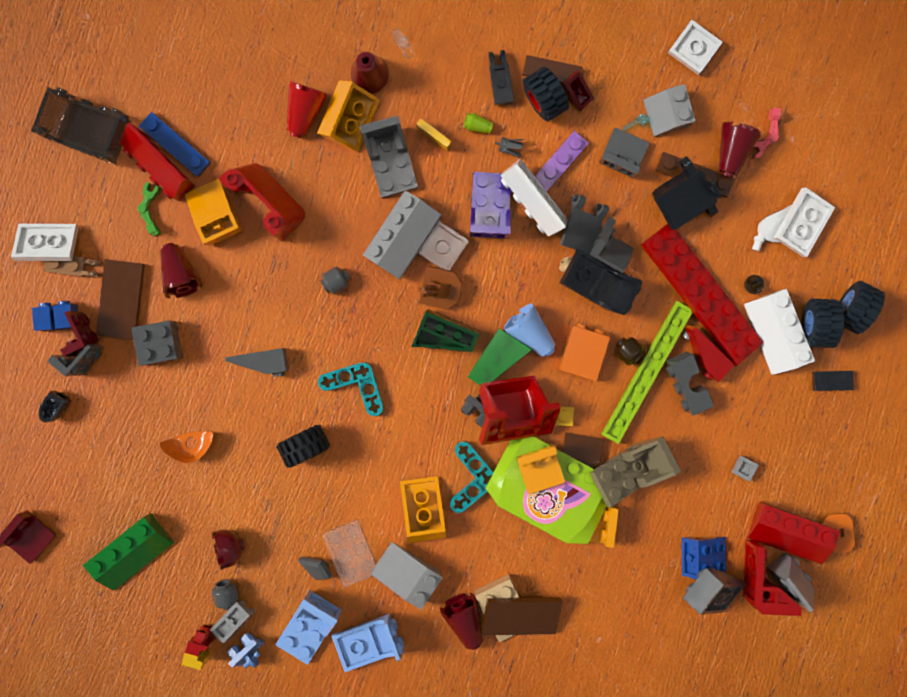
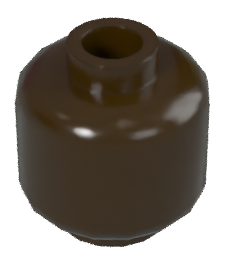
M633 337L627 340L623 338L616 345L618 347L616 355L626 365L633 364L635 366L645 356V348Z

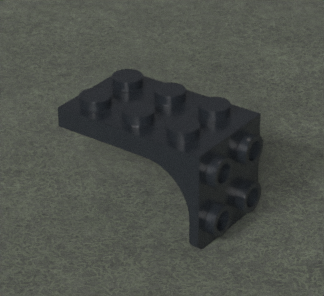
M576 249L559 283L607 311L626 315L632 307L635 296L641 290L642 280L618 272L583 250Z

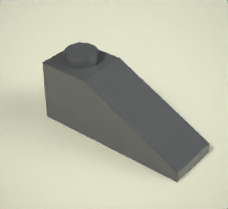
M286 348L225 357L227 362L265 374L272 373L273 377L283 376L284 371H289Z

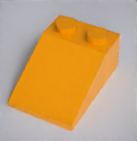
M438 476L400 481L408 543L446 538Z

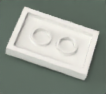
M801 188L774 238L800 256L807 257L835 207L808 188Z
M18 224L11 258L14 261H72L78 226L76 224Z

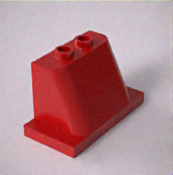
M534 375L481 383L479 393L485 413V421L479 441L481 445H488L550 434L553 431L561 407L558 402L549 404Z

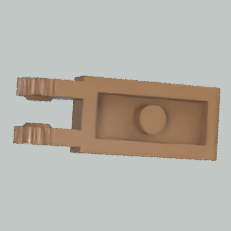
M73 256L72 261H45L44 271L81 277H98L99 273L86 271V264L97 266L100 265V261Z

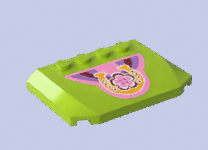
M534 436L509 441L485 487L496 505L564 543L588 544L607 507L590 475V472L594 469L556 449L557 459L565 482L528 494L516 457L550 445Z

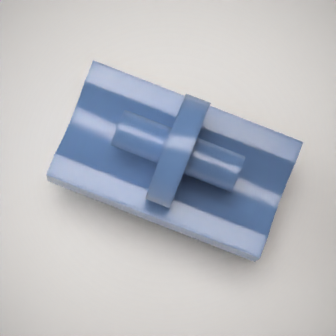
M246 633L241 638V642L245 646L243 650L238 645H234L227 651L231 659L229 662L231 668L235 665L240 667L242 664L246 669L250 665L255 668L259 665L257 658L261 654L257 650L265 642L262 638L256 639L252 633Z

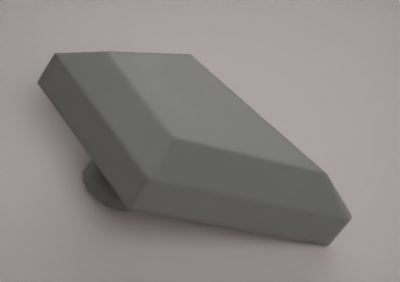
M306 557L298 559L300 564L315 580L330 579L332 577L328 570L329 565L327 562Z

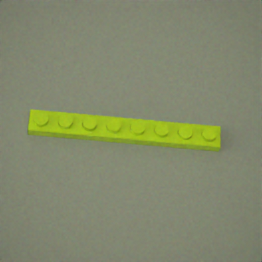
M675 301L601 433L603 436L618 444L620 443L692 314L689 307Z

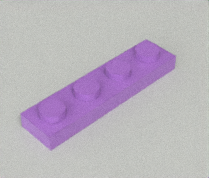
M575 131L535 175L546 192L588 145V142Z

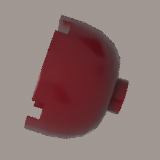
M227 529L212 532V539H215L214 550L220 570L235 565L241 558V550L245 549L243 539H238L236 533Z

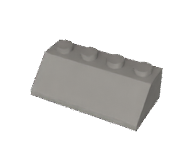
M405 190L363 256L401 280L442 215L421 199Z

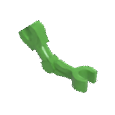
M146 182L143 187L144 198L138 206V211L147 224L146 228L149 234H153L155 237L161 232L151 218L149 205L151 200H155L160 194L161 188L155 186L154 190L150 192L151 184Z

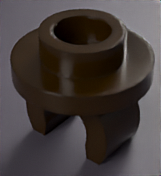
M751 275L746 278L744 287L748 293L758 294L764 288V281L758 275Z

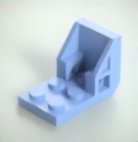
M309 590L277 641L276 646L308 665L324 638L336 624L342 609Z

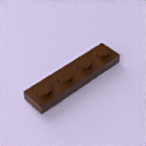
M663 152L655 171L674 178L683 171L679 164L681 158ZM693 163L694 167L700 168L706 178L714 181L721 196L725 198L729 196L734 178L723 177L721 173Z

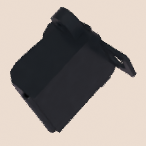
M687 156L679 160L683 171L656 188L652 193L671 230L678 229L704 211L710 217H713L718 213L715 206L717 197H722L714 181L706 178L700 168L694 167Z

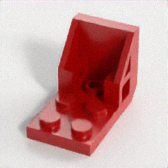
M745 539L743 581L747 584L743 588V597L761 614L802 616V608L784 591L766 578L767 574L764 569V563L767 561V550L765 547L752 539Z

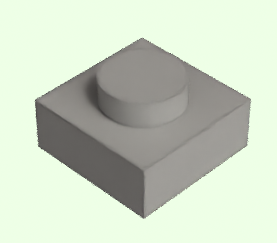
M739 455L731 473L750 482L758 464Z

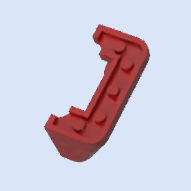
M257 163L227 170L218 178L224 186L231 189L235 194L241 190L249 194L253 192L271 210L264 218V226L280 241H283L305 218L303 208Z

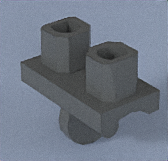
M469 394L465 398V403L460 411L469 417L475 409L480 415L474 422L482 428L485 421L483 405ZM479 394L476 398H477L479 401H481V397H480V394Z

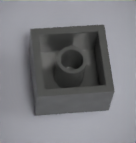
M169 320L131 328L138 366L183 358L176 321Z

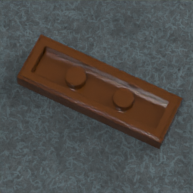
M527 55L522 76H529L544 66L550 69L560 83L563 84L576 70L582 73L583 67Z

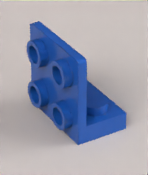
M682 537V576L697 580L698 573L704 568H715L726 573L725 537L703 540Z

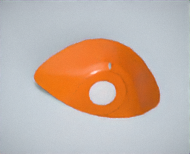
M188 432L163 441L159 445L172 459L181 463H191L197 461L206 453L213 440V432ZM189 437L197 439L198 445L196 448L189 449L186 446V440Z

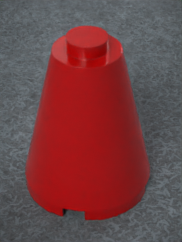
M294 82L289 83L287 130L290 131L289 135L301 138V135H306L324 103L327 93Z

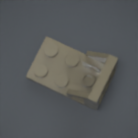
M662 436L631 445L591 471L590 475L607 507H612L638 488L649 487L677 475L681 470Z

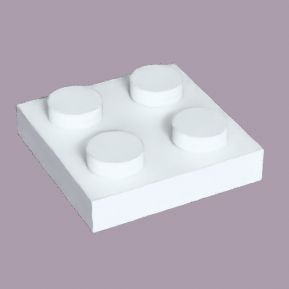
M691 20L668 54L699 75L723 42Z

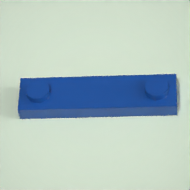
M152 112L139 125L141 129L197 177L211 164Z

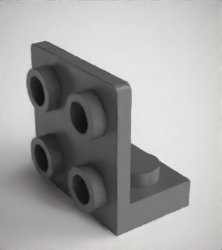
M615 128L599 163L634 178L639 173L641 168L639 166L649 146V142Z
M609 217L599 231L590 255L611 266L613 269L624 273L634 248L613 237L616 231L613 228L616 220Z
M88 344L76 358L74 356L52 355L47 361L64 376L84 375L89 370L90 363L96 361L102 355L101 351L104 349V346Z

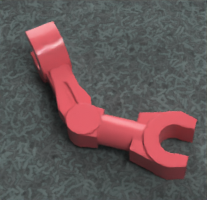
M781 108L769 110V120L771 121L769 135L763 141L755 144L754 148L757 149V154L753 156V159L760 157L767 146L778 140V121L781 116Z

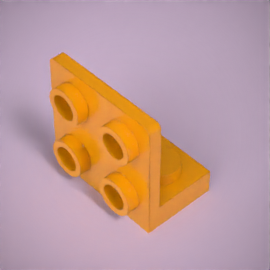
M554 445L516 457L528 494L565 482Z
M616 506L606 507L589 542L603 543L606 547L614 548L619 510Z

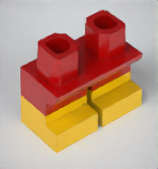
M203 624L188 641L181 665L201 670L208 662L211 652L206 651V649L215 640V637L211 636V626Z

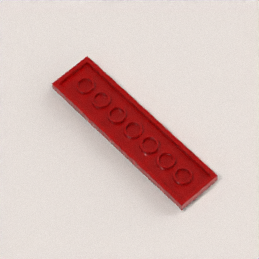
M667 223L641 244L642 248L734 366L739 365L763 343L676 229L671 230Z

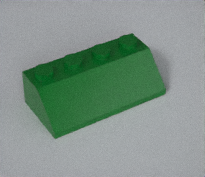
M150 513L141 518L83 566L96 582L114 591L174 542Z

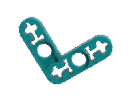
M358 363L319 377L318 385L325 391L358 382L367 413L371 416H378L383 411V402L373 369L368 363ZM363 365L364 368L369 369V371L366 372V376H363V374L356 375L358 379L354 380V373L351 370V368H355V371L361 370V366ZM343 371H348L351 375L348 382H343L340 379V374ZM336 373L339 385H336V382H332L329 384L330 387L327 388V385L322 384L325 381L324 377L332 379L335 378L333 374ZM366 384L374 386L373 394L368 395L364 392ZM377 395L378 399H374L375 404L380 405L377 413L374 410H370L372 402L371 400L367 402L366 398Z
M466 441L457 443L455 453L475 478L451 498L450 507L456 513L465 511L487 492L485 487L488 482H483L485 479L482 474L479 477L476 474L480 473L484 467L487 468L484 471L487 476L493 474L489 466ZM461 445L463 447L468 446L467 452L470 455L472 452L475 454L467 462L464 460L467 456L464 453L459 454V446ZM474 459H478L481 462V467L477 470L470 467V463ZM471 486H475L479 490L475 497L468 494V489ZM464 492L466 497L471 501L467 503V500H464L462 502V508H455V500H462L464 496L461 494Z

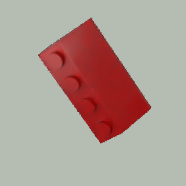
M130 122L127 124L120 140V144L124 147L122 151L130 159L134 157L138 161L136 165L143 172L147 171L151 175L149 179L155 185H161L165 189L163 193L170 200L174 198L180 201L195 185L143 131Z
M759 502L747 538L822 565L834 551L841 531Z

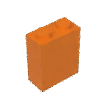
M582 324L571 326L558 370L597 381L610 337L605 336L606 332L595 329L594 332L587 330L588 327Z

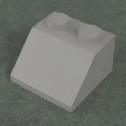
M685 84L666 89L643 100L653 137L690 127L695 122Z

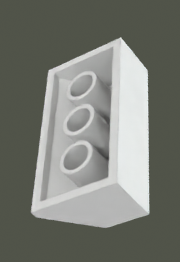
M521 158L500 175L503 185L514 192V199L519 204L522 203L525 206L526 214L529 218L536 220L538 223L537 228L542 234L546 233L549 237L566 227L567 217Z
M787 289L775 291L744 304L753 330L763 341L760 347L771 375L796 369L815 361Z

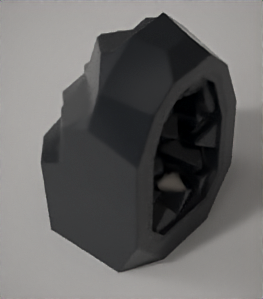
M50 391L40 405L38 413L40 421L54 422L70 404V398L58 391Z

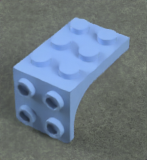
M390 613L332 634V639L344 672L387 657L395 656L396 661L401 660L405 645L402 637H398L396 632L398 629L395 618H391Z

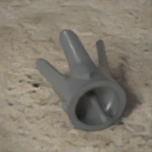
M502 137L501 143L495 142V144L500 145L499 152L509 153L520 159L521 154L512 149H522L524 144L515 141H523L525 139H507Z

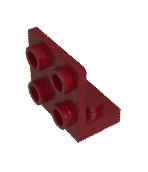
M75 311L65 312V316L77 339L67 342L66 347L60 349L63 356H78L88 344H98V337L89 326L90 320L86 314Z
M27 510L17 514L0 534V548L9 546L29 564H32L56 534Z

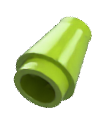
M467 113L463 128L471 132L490 134L493 122H489L475 113Z

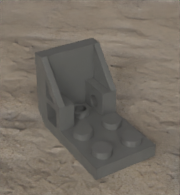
M398 115L360 126L381 198L400 194L405 190L417 189L418 185Z

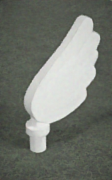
M792 205L767 216L759 223L758 235L753 239L752 250L759 252L762 243L765 241L779 243L774 236Z

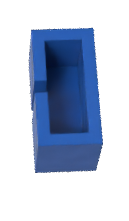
M59 301L58 305L51 306V303H40L39 307L32 308L34 331L71 328L65 312H78V305L70 304V301Z

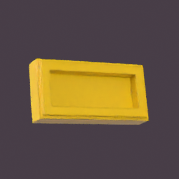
M419 119L416 123L417 129L448 151L451 147V140L424 120Z

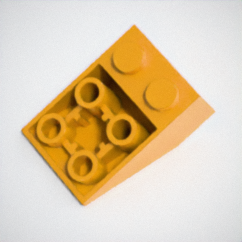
M219 179L185 194L194 225L204 245L211 246L244 231Z

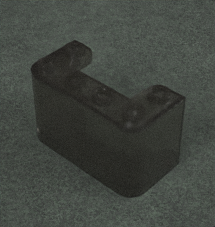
M47 87L31 132L57 144L116 165L123 147L120 144V140L127 124L132 122L128 120L129 116L123 114L118 109L112 107L109 109L101 105L97 108L93 106L94 103L88 100H75L74 95L69 94L68 91L56 87L52 89Z

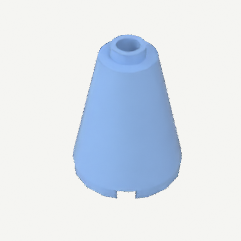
M530 303L519 310L521 313L517 316L513 315L505 324L504 329L507 334L540 356H549L555 351V342L537 309Z

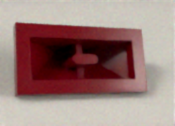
M578 70L562 84L568 100L579 111H582L594 99Z

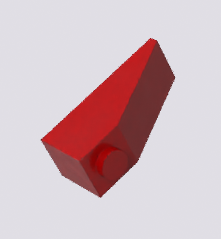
M687 325L685 328L698 367L703 371L702 375L709 381L713 379L720 382L734 364L696 327Z

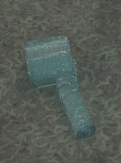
M640 114L635 120L623 126L622 129L626 131L637 123L643 127L649 121V118L645 114Z

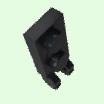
M500 50V65H495L493 52H488L489 72L495 106L514 103L505 50Z

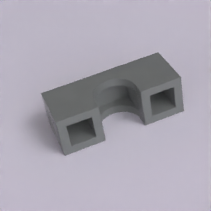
M686 351L666 360L668 365L666 367L667 373L670 378L673 377L675 384H673L677 395L681 396L682 401H680V404L685 412L687 411L694 416L714 406L706 388L701 385L695 388L689 387L690 378L700 372L693 354Z

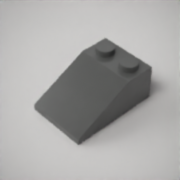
M704 568L698 573V579L695 583L687 587V593L683 599L700 615L723 613L747 583L715 568Z

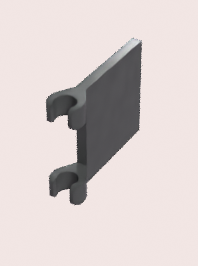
M575 194L572 197V208L560 245L574 250L581 249L590 255L603 218L608 213L609 207L604 204H597L594 216L580 210L586 202V197Z

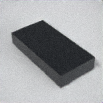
M812 371L813 391L853 390V371Z

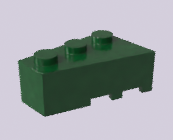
M427 309L411 347L472 352L480 330Z

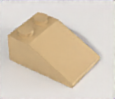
M509 574L475 590V597L483 613H485L487 598H520ZM496 635L499 643L514 636Z

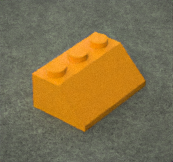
M339 80L317 134L333 143L359 152L364 140L360 126L371 123L380 99L353 82Z

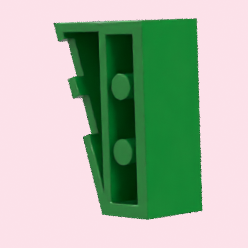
M498 329L467 377L480 386L481 383L492 382L532 349L501 329Z

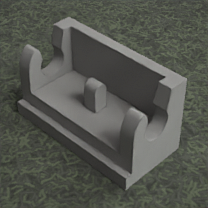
M237 601L210 629L222 643L228 641L256 612L253 608L248 609L245 606V601Z

